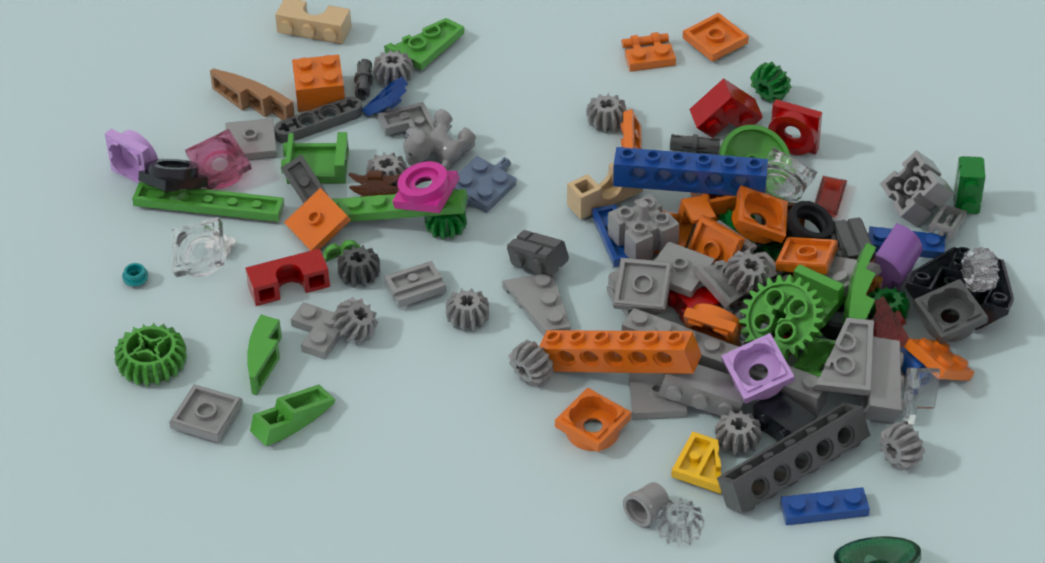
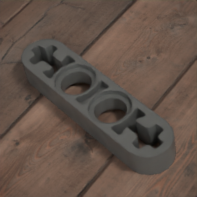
M346 97L279 121L274 127L276 140L281 143L288 142L289 133H294L296 141L355 120L362 115V102L357 97ZM328 114H334V115H335L334 117H331V118H326V117H324L325 115H328ZM305 122H313V124L309 126L302 125Z

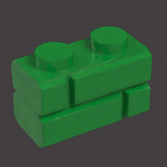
M970 156L958 158L953 191L955 193L953 195L954 207L966 210L967 214L980 213L986 177L984 158Z

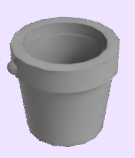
M651 482L624 497L623 509L627 517L634 524L646 527L668 505L669 497L666 490L660 484Z

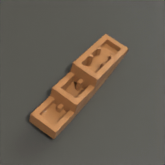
M214 68L210 70L212 89L242 111L250 106L264 117L271 113L281 120L295 116L293 101L277 91L234 73Z

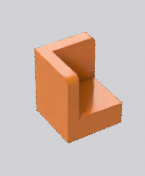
M705 195L681 199L677 215L681 224L688 222L697 224L700 216L703 215L715 221L716 215Z

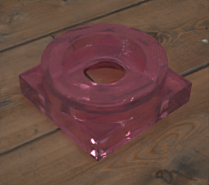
M229 129L185 150L189 161L199 164L198 174L208 177V187L206 189L209 190L229 187L236 183L243 173L252 169L249 160ZM217 158H224L228 161V166L224 170L216 171L211 167L212 162Z

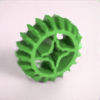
M155 323L147 327L143 324L142 328L139 329L133 327L132 333L124 332V337L118 339V346L115 347L114 352L115 364L121 376H125L128 382L134 381L137 386L144 382L147 387L150 383L159 385L162 380L169 382L170 376L177 377L178 371L183 370L187 358L186 344L180 333L176 332L173 327L167 329L165 324L157 327Z

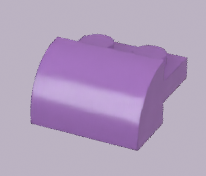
M898 223L895 224L875 255L874 263L880 264L882 270L878 274V276L883 277L881 289H884L885 286L888 289L897 287L899 291L923 252L922 243L918 236L909 228Z

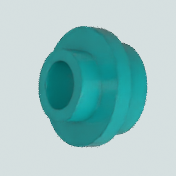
M129 264L125 267L122 274L123 282L132 287L140 286L148 280V271L142 264Z

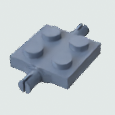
M476 156L458 173L460 179L454 190L466 189L468 194L466 206L477 207L487 213L516 186L517 178L504 171L511 165L508 158L506 160V157H503L500 162L494 165Z

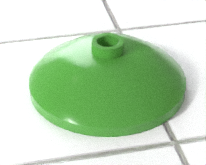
M744 125L731 131L721 144L719 155L768 159L765 194L769 195L776 192L787 181L791 171L790 153L784 141L772 130L759 125Z

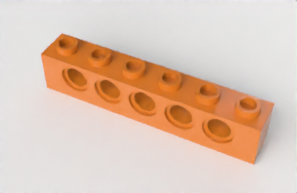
M547 330L539 347H543L545 353L549 354V359L553 361V372L694 374L702 356L693 331Z

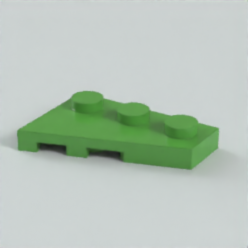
M444 18L422 28V32L413 37L409 34L402 37V42L395 45L392 43L385 45L384 50L385 53H389V50L392 52L400 50L401 54L407 53L413 63V67L422 71L464 34V26Z

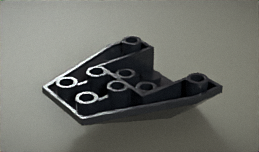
M953 247L912 271L905 283V288L911 297L916 299L961 279L988 316V323L975 328V330H979L1008 315L1014 302L1004 260L997 258L993 254L972 252L971 249L966 247ZM945 310L941 314V318L944 322L955 323L959 320V314L954 310Z

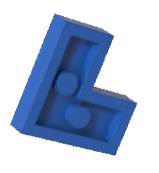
M403 77L392 81L361 110L368 117L374 113L378 115V113L385 112L389 107L390 109L396 107L402 101L400 97L407 91L405 86L408 83Z

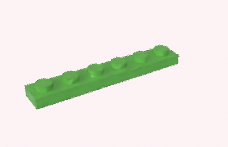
M139 182L132 198L133 206L274 222H279L285 205L284 198L209 189H180L179 191L166 192L144 182Z
M466 189L453 190L440 213L395 209L392 200L396 194L332 198L351 219L350 222L464 214L468 194Z

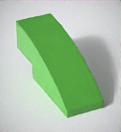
M265 315L259 316L250 336L247 351L251 391L254 395L259 393L280 359L278 343L282 338L280 320Z
M319 384L279 397L276 400L275 407L253 414L250 432L265 446H269L309 425L335 404V398Z

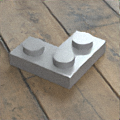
M424 102L378 113V121L386 136L406 131L410 127H418L426 133H430L435 128L433 126L434 121Z
M305 302L301 304L291 318V326L310 332L301 344L302 352L324 360L327 358L341 338L339 336L340 330L333 328L335 323L332 319L334 312Z

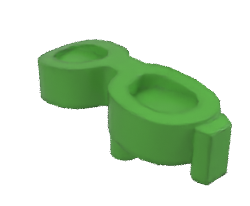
M346 240L341 246L335 243L330 244L323 253L324 260L328 262V260L342 255L343 249L351 250L352 246L360 248V245L354 240Z

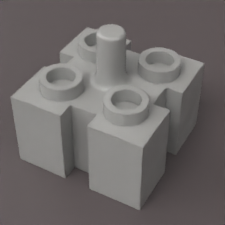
M916 150L902 163L904 168L899 173L893 171L880 185L887 196L894 200L892 204L900 217L919 227L932 215L931 209L934 206L941 207L955 193L947 181L940 177L942 174L935 163Z
M652 194L635 200L634 207L632 208L624 205L608 212V235L618 246L624 245V253L630 259L648 260L653 257L654 251L659 250L661 252L668 241L679 245V223L669 212H662V205Z

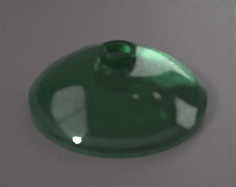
M892 536L858 539L841 546L834 553V563H919L922 558L921 548L918 544L905 538Z

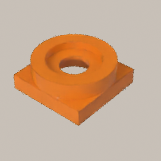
M741 185L737 191L736 207L732 212L733 225L742 236L753 242L765 244L776 241L782 243L786 237L788 201ZM757 214L765 220V225L759 224V221L754 220L750 215Z
M697 304L693 309L686 308L683 315L685 327L741 347L739 336L743 326L735 315L711 304Z
M587 387L555 419V428L566 433L569 441L576 447L587 451L599 452L612 446L617 441L620 430L631 420V411ZM588 420H598L601 422L602 428L597 432H589L584 428V423Z

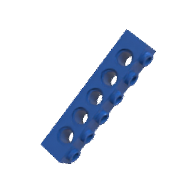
M616 147L613 166V186L737 196V191L742 185L765 193L768 159Z

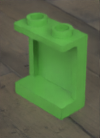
M347 132L337 133V143H295L294 133H289L288 142L283 143V155L286 159L281 160V167L302 155L321 184H346L349 156Z
M799 264L794 270V281L800 277L804 284L809 282L813 286L812 290L816 289L820 294L818 299L821 298L825 303L821 308L827 313L826 316L820 317V319L827 323L845 302L844 284ZM780 297L775 304L772 303V305L779 304L782 297ZM805 306L798 308L795 315L803 313ZM793 330L787 331L791 335L793 334Z

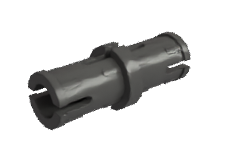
M361 59V62L358 61L357 73L354 76V83L356 84L355 96L361 100L370 96V86L373 83V76L371 74L372 62L368 59Z
M671 134L670 150L719 154L720 138L698 137V134H693V136Z

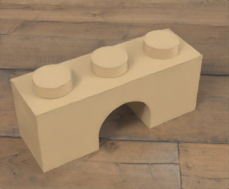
M283 0L275 14L277 33L343 44L352 27L350 9L328 5L323 13L310 15L307 11V2L302 0Z
M613 162L609 164L608 175L599 184L588 174L567 183V206L582 220L592 215L593 208L616 204L642 192L643 189L613 186Z

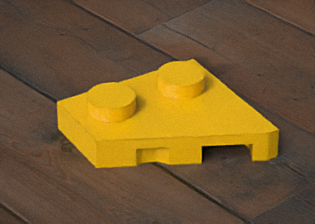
M692 431L672 468L671 477L721 494L722 492L717 477L721 476L718 440Z

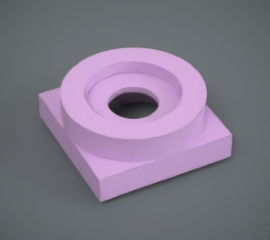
M110 129L105 133L111 170L139 184L141 182L138 181L139 171L148 170L149 162L158 160L154 148L142 135L132 130H125L119 133Z
M771 333L721 355L722 361L732 378L733 385L740 393L745 404L753 400L771 398L784 386L795 381L794 375ZM755 365H763L768 369V375L763 380L757 381L750 377L749 371Z

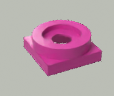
M432 161L420 162L410 166L398 179L399 190L392 200L395 209L440 213L460 179L458 172L446 170L440 163ZM432 180V183L426 188L416 187L422 182Z

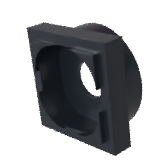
M153 160L149 162L148 170L139 171L138 181L166 192L208 187V177L198 174L199 164L188 160Z

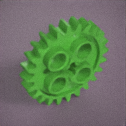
M778 275L775 283L770 278H767V286L765 287L758 283L759 291L757 293L752 290L749 291L753 297L752 300L744 299L743 301L748 308L740 310V313L746 317L739 320V323L745 327L741 330V333L747 337L746 343L771 333L772 337L775 335L773 339L786 361H788L789 353H792L795 358H798V350L800 349L807 353L806 345L808 343L816 345L813 339L814 335L822 336L818 327L826 326V323L820 319V317L826 316L827 313L821 308L825 303L821 298L818 299L820 296L816 289L812 290L813 286L809 282L804 284L800 277L794 281L791 275L787 276L786 281ZM777 297H782L779 304L772 305ZM805 306L803 313L795 315L798 308ZM770 321L768 327L760 329L763 322ZM793 330L791 337L783 339L787 331Z

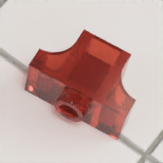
M883 296L875 301L876 313L870 319L874 320L873 337L897 340L904 347L909 340V336L903 328L907 323L900 311L894 312Z

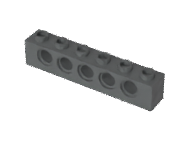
M844 402L717 477L726 507L741 513L749 512L763 500L776 496L777 492L781 489L796 484L801 477L816 472L821 465L839 458L840 454L846 450L859 446L861 441L871 436L862 407Z

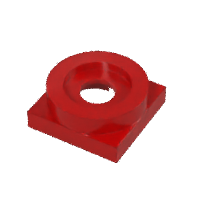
M776 99L772 105V118L768 129L775 132L784 141L791 155H804L806 153L816 155L820 144L822 112ZM793 126L800 131L801 136L793 138L792 135L786 133L785 128Z

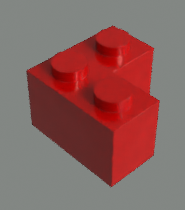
M724 78L689 109L696 128L712 138L729 123L738 128L744 125H755L763 118L756 99Z

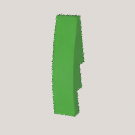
M866 243L861 250L851 274L845 298L843 325L846 318L866 320L875 299L866 295L876 274L866 269L876 249L875 246Z

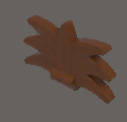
M369 170L367 175H359L352 172L348 174L354 181L362 184L349 186L353 192L361 195L360 197L396 194L399 190L398 186L391 184L397 182L401 174L385 175V172L382 170Z

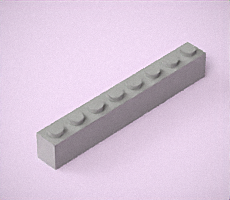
M636 308L632 309L622 324V331H693L702 354L698 364L727 374L729 373L722 361L721 355L738 348V346ZM755 365L750 369L749 375L754 380H763L768 375V369L763 365ZM789 366L795 381L784 386L780 391L818 417L827 402L828 391L815 390L818 376Z

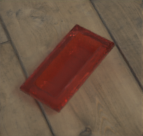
M827 176L822 177L815 203L825 208L832 217H836L838 214L847 180Z

